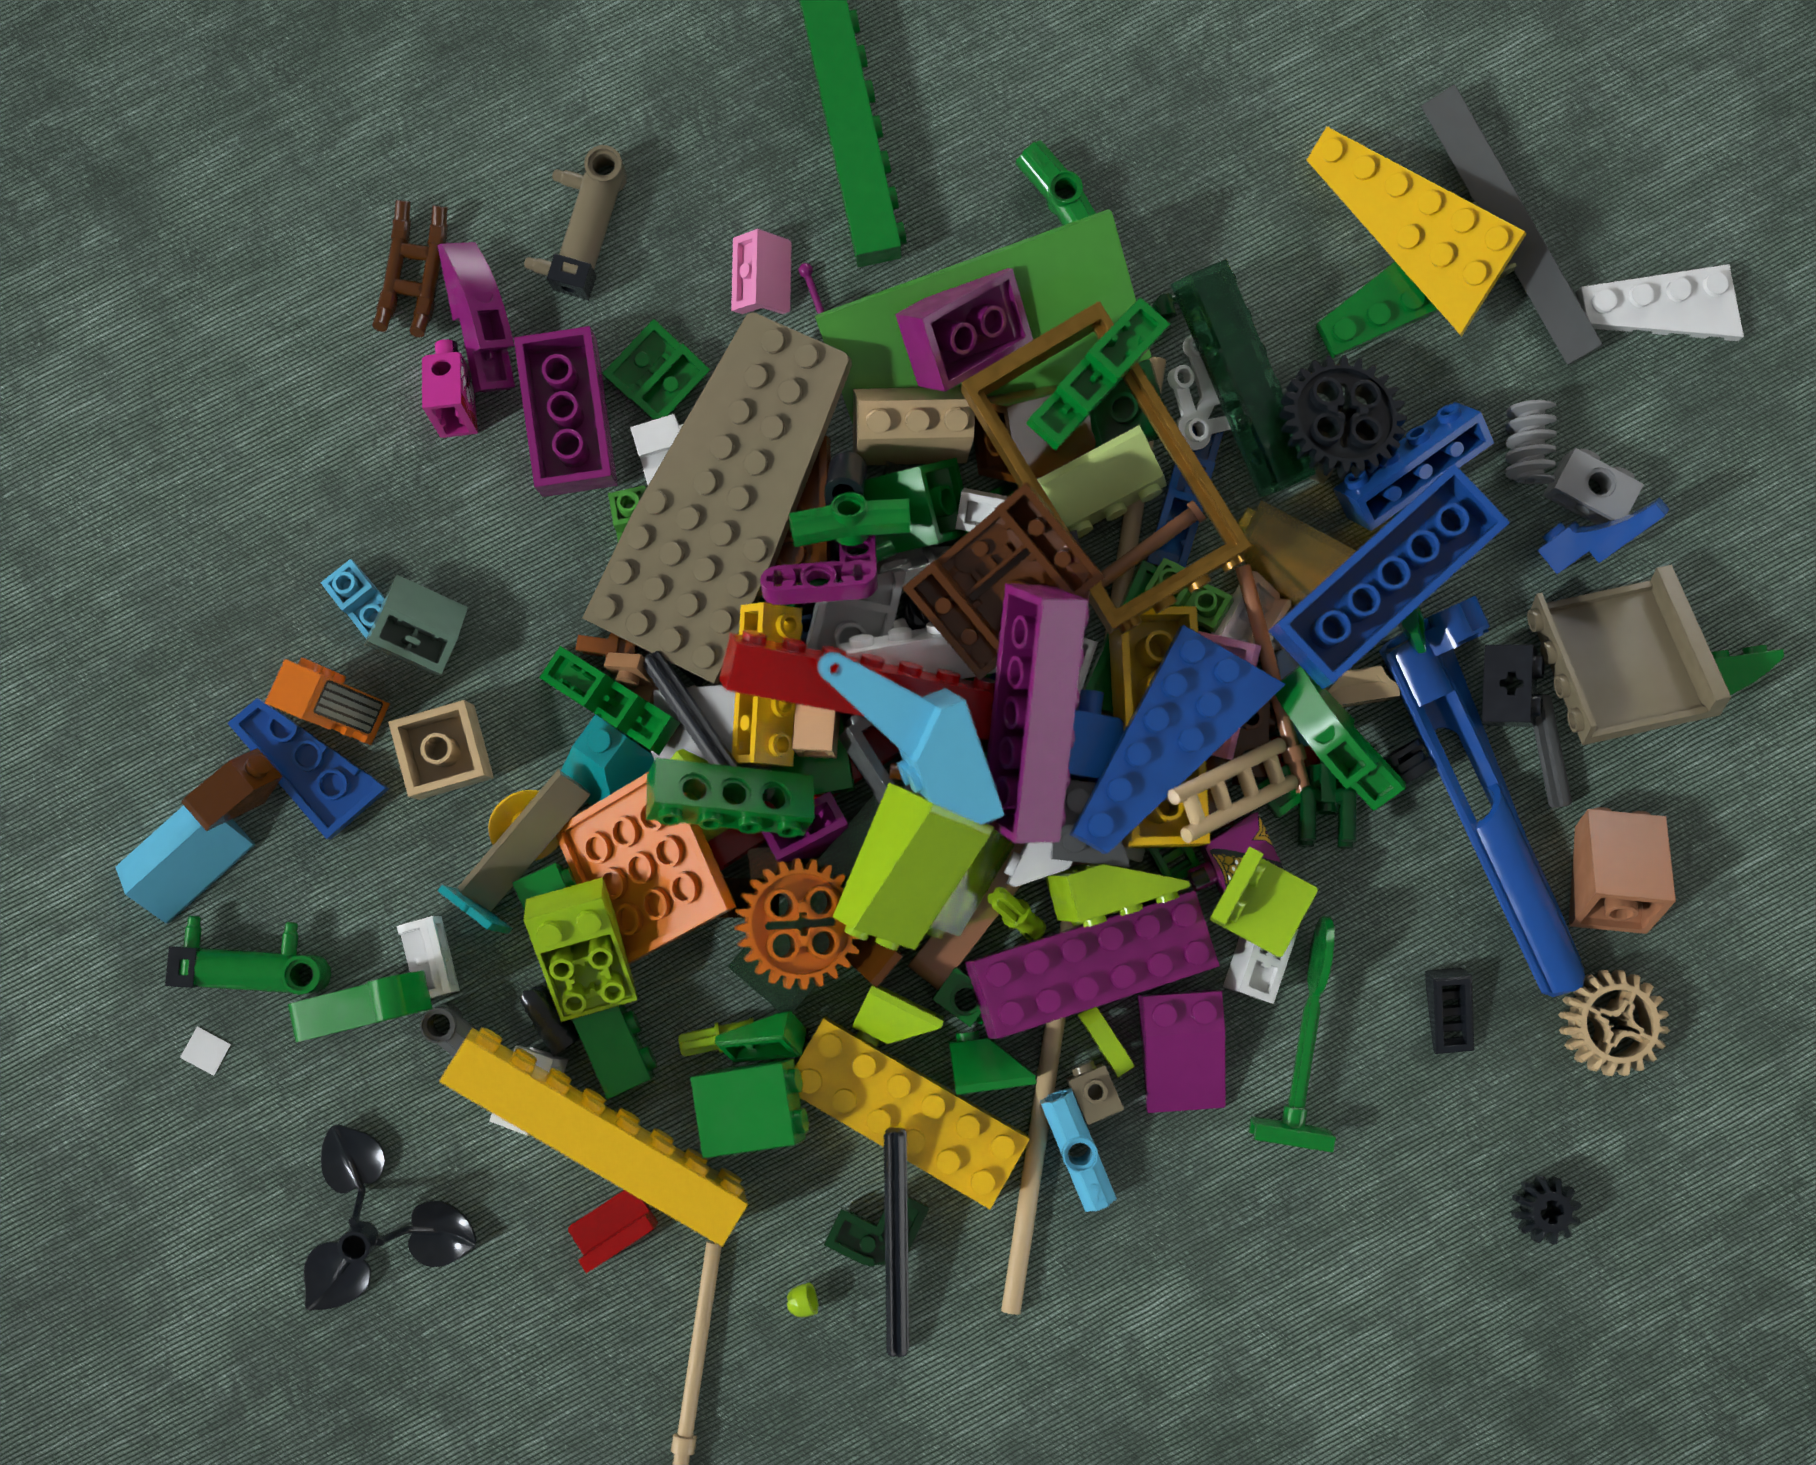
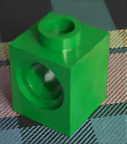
M955 967L940 989L933 995L932 1000L969 1027L975 1021L981 1025L983 1019L977 1000L975 1005L969 1010L959 1009L955 1005L954 997L958 990L962 988L973 990L970 977Z

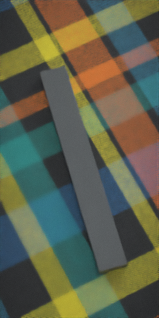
M1455 84L1421 107L1474 201L1479 202L1477 206L1488 210L1489 213L1525 231L1526 236L1509 263L1517 264L1514 272L1567 365H1570L1602 347L1603 343Z

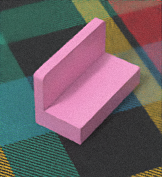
M759 229L733 238L731 311L745 314L764 308L781 314L790 312L792 243L789 239Z

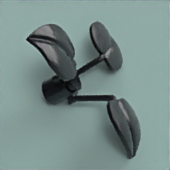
M339 1124L333 1125L324 1138L321 1150L322 1173L327 1184L337 1193H348L357 1186L358 1194L352 1217L348 1221L350 1228L342 1235L339 1242L329 1241L319 1244L309 1253L305 1261L306 1310L331 1309L347 1304L359 1297L365 1291L371 1279L370 1265L364 1259L376 1246H383L386 1242L404 1234H411L408 1247L412 1256L419 1263L429 1267H441L454 1262L464 1253L473 1249L477 1242L474 1229L467 1217L459 1209L443 1201L432 1200L417 1205L411 1215L412 1226H404L385 1235H379L377 1228L373 1224L360 1221V1213L366 1193L364 1184L375 1182L382 1175L386 1162L385 1153L381 1144L368 1133Z

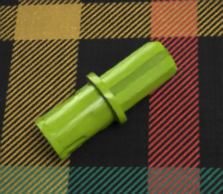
M996 887L993 893L988 894L987 901L1002 916L1006 926L1013 929L1016 928L1029 941L1032 938L1033 940L1039 939L1044 935L1046 930L1045 922L1031 911L1030 905L1025 900L1016 899L1003 887Z
M749 1018L748 1020L720 1026L718 1022H715V1027L682 1033L678 1037L680 1052L685 1057L719 1050L720 1053H723L714 1043L716 1036L754 1022V1019Z

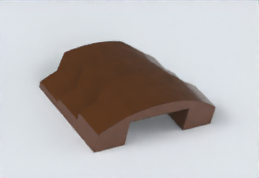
M1029 482L1023 484L997 506L982 522L902 587L979 681L997 667L1005 584L1050 585L1087 599V608H1089L1090 589L1105 578Z

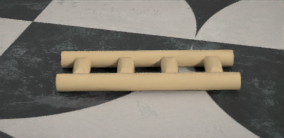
M1276 738L1169 790V801L1174 805L1183 802L1190 825L1181 829L1182 839L1186 843H1190L1296 789L1299 785L1298 779L1293 774L1284 777L1277 756L1286 750L1285 741L1282 738ZM1263 762L1270 784L1258 790L1251 768ZM1237 775L1244 798L1232 803L1225 780ZM1210 788L1217 811L1205 817L1197 794Z

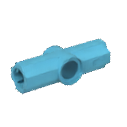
M1072 1089L1058 1090L1049 1094L1040 1101V1104L1085 1212L1099 1211L1109 1207L1113 1201L1117 1200V1197ZM1076 1143L1088 1145L1087 1152L1081 1157H1072L1068 1154L1069 1149Z

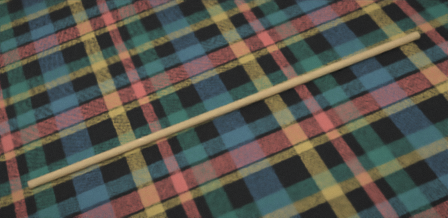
M1152 357L1147 360H1150L1153 364L1158 385L1162 392L1166 360L1160 357ZM1154 440L1148 442L1149 445H1150V447H1151V449H1152V451H1153ZM1141 500L1127 506L1128 510L1123 514L1117 559L1138 545L1145 503L1141 502ZM1135 566L1113 581L1111 601L1116 609L1119 608L1134 575ZM1102 711L1101 715L1111 716ZM1072 862V864H1071L1070 867L1075 866V865H1078V864H1089V863ZM1061 921L1059 932L1077 926H1072V923L1069 921ZM1066 1017L1045 1023L1037 1084L1028 1132L1030 1140L1026 1145L1001 1308L1002 1312L1013 1315L1021 1314L1049 1131V1123L1040 1101L1055 1092Z

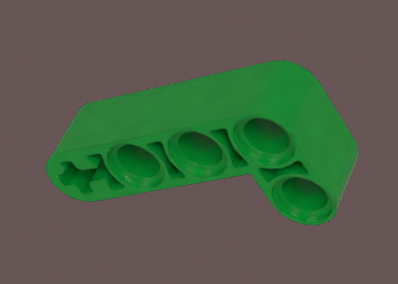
M424 970L369 981L364 985L288 1004L296 1043L433 1009Z

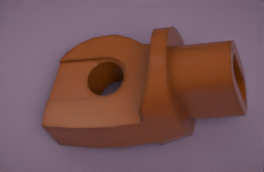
M610 633L608 639L578 635L575 650L586 655L607 657L608 652L637 654L638 646L613 633Z

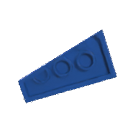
M256 698L228 722V725L251 751L258 748L283 776L279 781L280 786L326 839L331 840L389 790L387 786L274 707L265 704V701Z

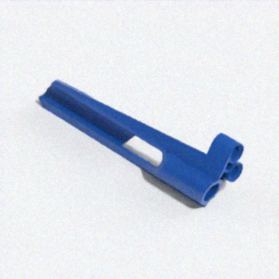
M1473 596L1424 619L1425 653L1418 654L1403 633L1389 640L1380 649L1379 653L1392 680L1397 683L1400 689V698L1424 745V749L1428 756H1431L1541 993L1556 997L1583 987L1585 979L1584 967L1556 898L1527 839L1453 650L1461 644L1489 632L1487 628L1490 627V624L1477 597ZM1437 728H1446L1458 734L1492 807L1490 812L1484 819L1478 822L1435 733Z

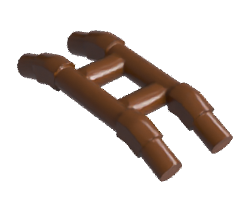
M395 200V214L391 233L392 241L383 289L380 292L379 302L376 307L377 312L372 326L380 332H385L388 329L390 320L393 318L397 307V294L418 297L410 333L415 337H423L434 312V299L441 266L438 245L447 241L448 207L432 205V219L428 239L429 246L408 243L411 226V202ZM404 258L426 261L422 282L400 279Z

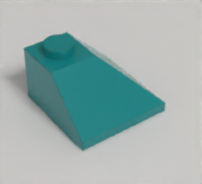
M595 714L573 744L561 771L588 789L590 796L585 802L592 806L649 772L654 758L646 749Z

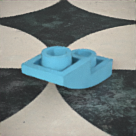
M350 559L324 579L321 584L339 608L350 617L367 639L385 598L357 564Z

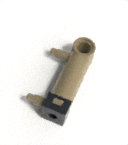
M608 145L596 146L587 153L584 162L586 170L584 175L568 170L556 169L553 171L552 179L554 181L579 190L559 255L554 253L552 262L527 257L524 262L526 269L547 276V280L554 291L585 300L590 299L597 277L594 269L618 193L627 182V173L620 154L616 149ZM610 165L614 167L613 171L608 175L597 174L603 166Z

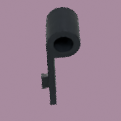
M842 452L832 458L829 463L824 489L826 506H830L833 499L843 493L854 492L864 496L868 467L866 461L860 455L854 452ZM831 540V558L834 556L835 561H840L839 542Z

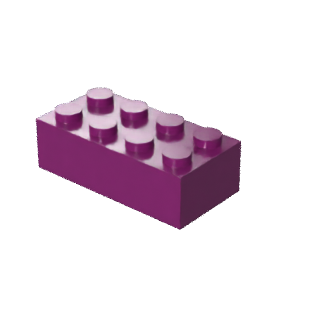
M586 326L514 337L535 489L542 497L618 486L598 341L591 327Z

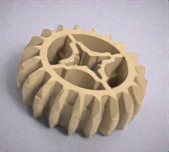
M1599 970L1597 978L1587 974L1584 979L1585 987L1583 986L1573 991L1576 998L1565 996L1562 999L1566 1005L1570 1006V1011H1562L1558 1014L1561 1019L1568 1020V1026L1561 1027L1559 1031L1561 1034L1572 1036L1564 1046L1569 1050L1578 1049L1574 1059L1581 1063L1587 1061V1069L1597 1072L1601 1068L1603 1075L1613 1076L1617 1071L1619 1075L1628 1076L1630 1075L1631 1068L1635 1071L1645 1069L1643 1059L1650 1062L1657 1060L1655 1053L1652 1051L1653 1047L1658 1049L1666 1047L1663 1041L1658 1039L1659 1033L1668 1034L1670 1032L1668 1027L1660 1026V1020L1667 1018L1669 1014L1667 1011H1660L1656 1008L1664 999L1661 996H1650L1654 986L1650 983L1640 985V976L1636 974H1630L1627 978L1624 970H1614L1612 975L1608 970ZM1613 990L1618 991L1616 998L1610 999L1606 1007L1599 1008L1592 1005L1604 993ZM1635 1006L1639 1014L1640 1026L1633 1019ZM1602 1016H1615L1616 1018L1613 1020H1618V1025L1626 1030L1611 1029L1613 1026L1609 1025V1020ZM1587 1019L1593 1023L1595 1028L1592 1040L1587 1028ZM1624 1037L1635 1040L1623 1052L1609 1055L1612 1046L1617 1047L1620 1040Z

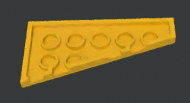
M1326 127L1307 158V162L1462 337L1526 236L1525 231L1341 133Z

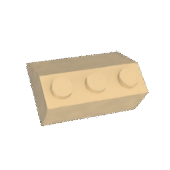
M953 387L946 392L929 388L853 389V452L860 455L867 465L931 464L952 458H957L958 463H967L974 439L975 414L961 393V387Z

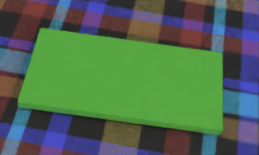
M1107 209L814 315L823 342L845 352L852 360V367L842 390V396L852 425L853 389L925 388L917 384L895 314L928 296L995 272L1012 268L1033 340L1098 301L1101 302L1110 319L1115 324L1136 302L1112 211ZM1092 332L986 395V397L1059 385L1085 358L1087 352L1099 339ZM1150 349L1138 362L1152 358ZM962 382L955 387H962Z

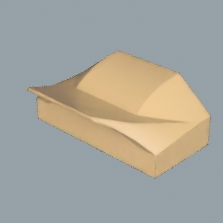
M1381 665L1348 670L1333 684L1326 687L1327 691L1342 707L1388 701L1401 696L1397 683L1388 677Z

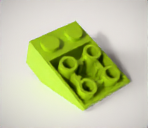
M1078 864L1067 870L1045 877L1057 920L1069 921L1072 923V926L1083 924L1084 927L1106 922L1105 914L1119 912L1120 915H1127L1143 909L1142 902L1146 903L1156 900V903H1164L1180 897L1179 890L1191 887L1187 880L1106 864Z
M603 877L526 899L524 923L561 1022L638 1000L616 914Z

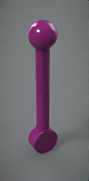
M803 263L799 267V274L805 278L817 314L825 311L812 278L813 267L808 263Z

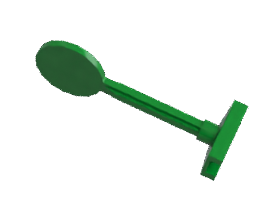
M1320 917L1312 936L1307 971L1309 996L1303 1008L1288 1104L1284 1105L1282 1121L1251 1116L1248 1132L1254 1134V1140L1333 1153L1336 1140L1334 1134L1326 1128L1305 1125L1308 1112L1305 1104L1320 1018L1319 998L1326 988L1333 960L1335 931L1331 917Z

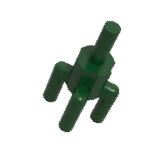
M1320 759V764L1308 766L1310 785L1304 786L1301 789L1298 813V846L1314 847V840H1316V814H1338L1337 848L1351 849L1353 848V842L1356 841L1357 793L1352 787L1346 789Z

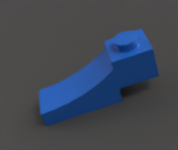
M1659 497L1640 510L1607 523L1579 526L1574 521L1565 527L1560 522L1542 536L1546 542L1537 551L1556 574L1587 552H1590L1597 562L1600 563L1663 518L1670 509Z

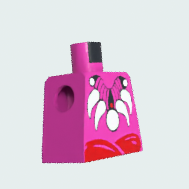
M449 339L437 341L435 343V354L425 355L422 358V408L440 438L478 434L475 394L470 369L462 354L458 352V343Z

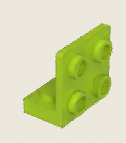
M1249 846L1211 915L1210 921L1276 957H1282L1318 889L1263 859V853Z

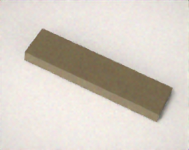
M558 769L458 886L460 893L491 912L512 888V882L517 881L587 800L590 796L588 789Z

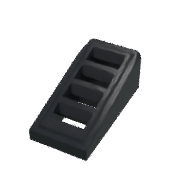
M1463 968L1425 971L1433 1052L1435 1054L1474 1051L1472 975ZM1456 985V988L1442 989V986ZM1458 999V1004L1443 1005V1000ZM1460 1015V1020L1443 1022V1017ZM1461 1031L1462 1037L1444 1038V1032Z

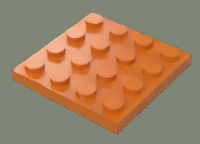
M648 772L572 817L556 835L576 884L603 877L616 914L629 965L736 908L702 828L699 825L680 823L670 826L663 825L656 820L646 819Z

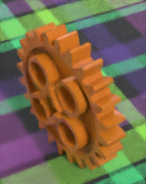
M799 858L793 859L791 870H789L787 865L780 861L777 862L776 875L768 868L762 870L765 879L764 883L755 879L750 881L751 886L756 891L753 895L741 894L743 900L749 904L747 909L740 908L735 911L738 915L745 917V923L734 926V930L746 932V937L741 939L737 945L739 947L750 946L751 951L745 956L744 960L746 962L757 959L760 961L755 969L756 974L760 975L769 969L768 982L775 984L783 976L784 987L791 989L796 978L800 989L806 990L809 985V978H812L814 983L821 987L824 986V973L833 979H837L838 973L835 968L837 964L845 968L851 966L845 957L846 953L859 954L860 951L851 944L853 939L859 938L844 932L846 925L833 918V914L844 891L841 885L845 875L838 874L830 878L831 865H825L817 872V861L809 860L806 868L803 869ZM817 891L824 893L827 898V906L819 914L815 913L810 906V898ZM779 893L784 895L788 901V909L782 916L774 915L770 908L772 898ZM799 913L803 919L833 918L835 920V923L831 926L803 927L801 934L799 929L794 928L773 930L765 928L767 922L796 921L799 919ZM823 931L829 937V947L825 952L818 954L813 949L812 941L818 932ZM785 934L790 940V949L787 954L779 957L773 951V941L778 935Z

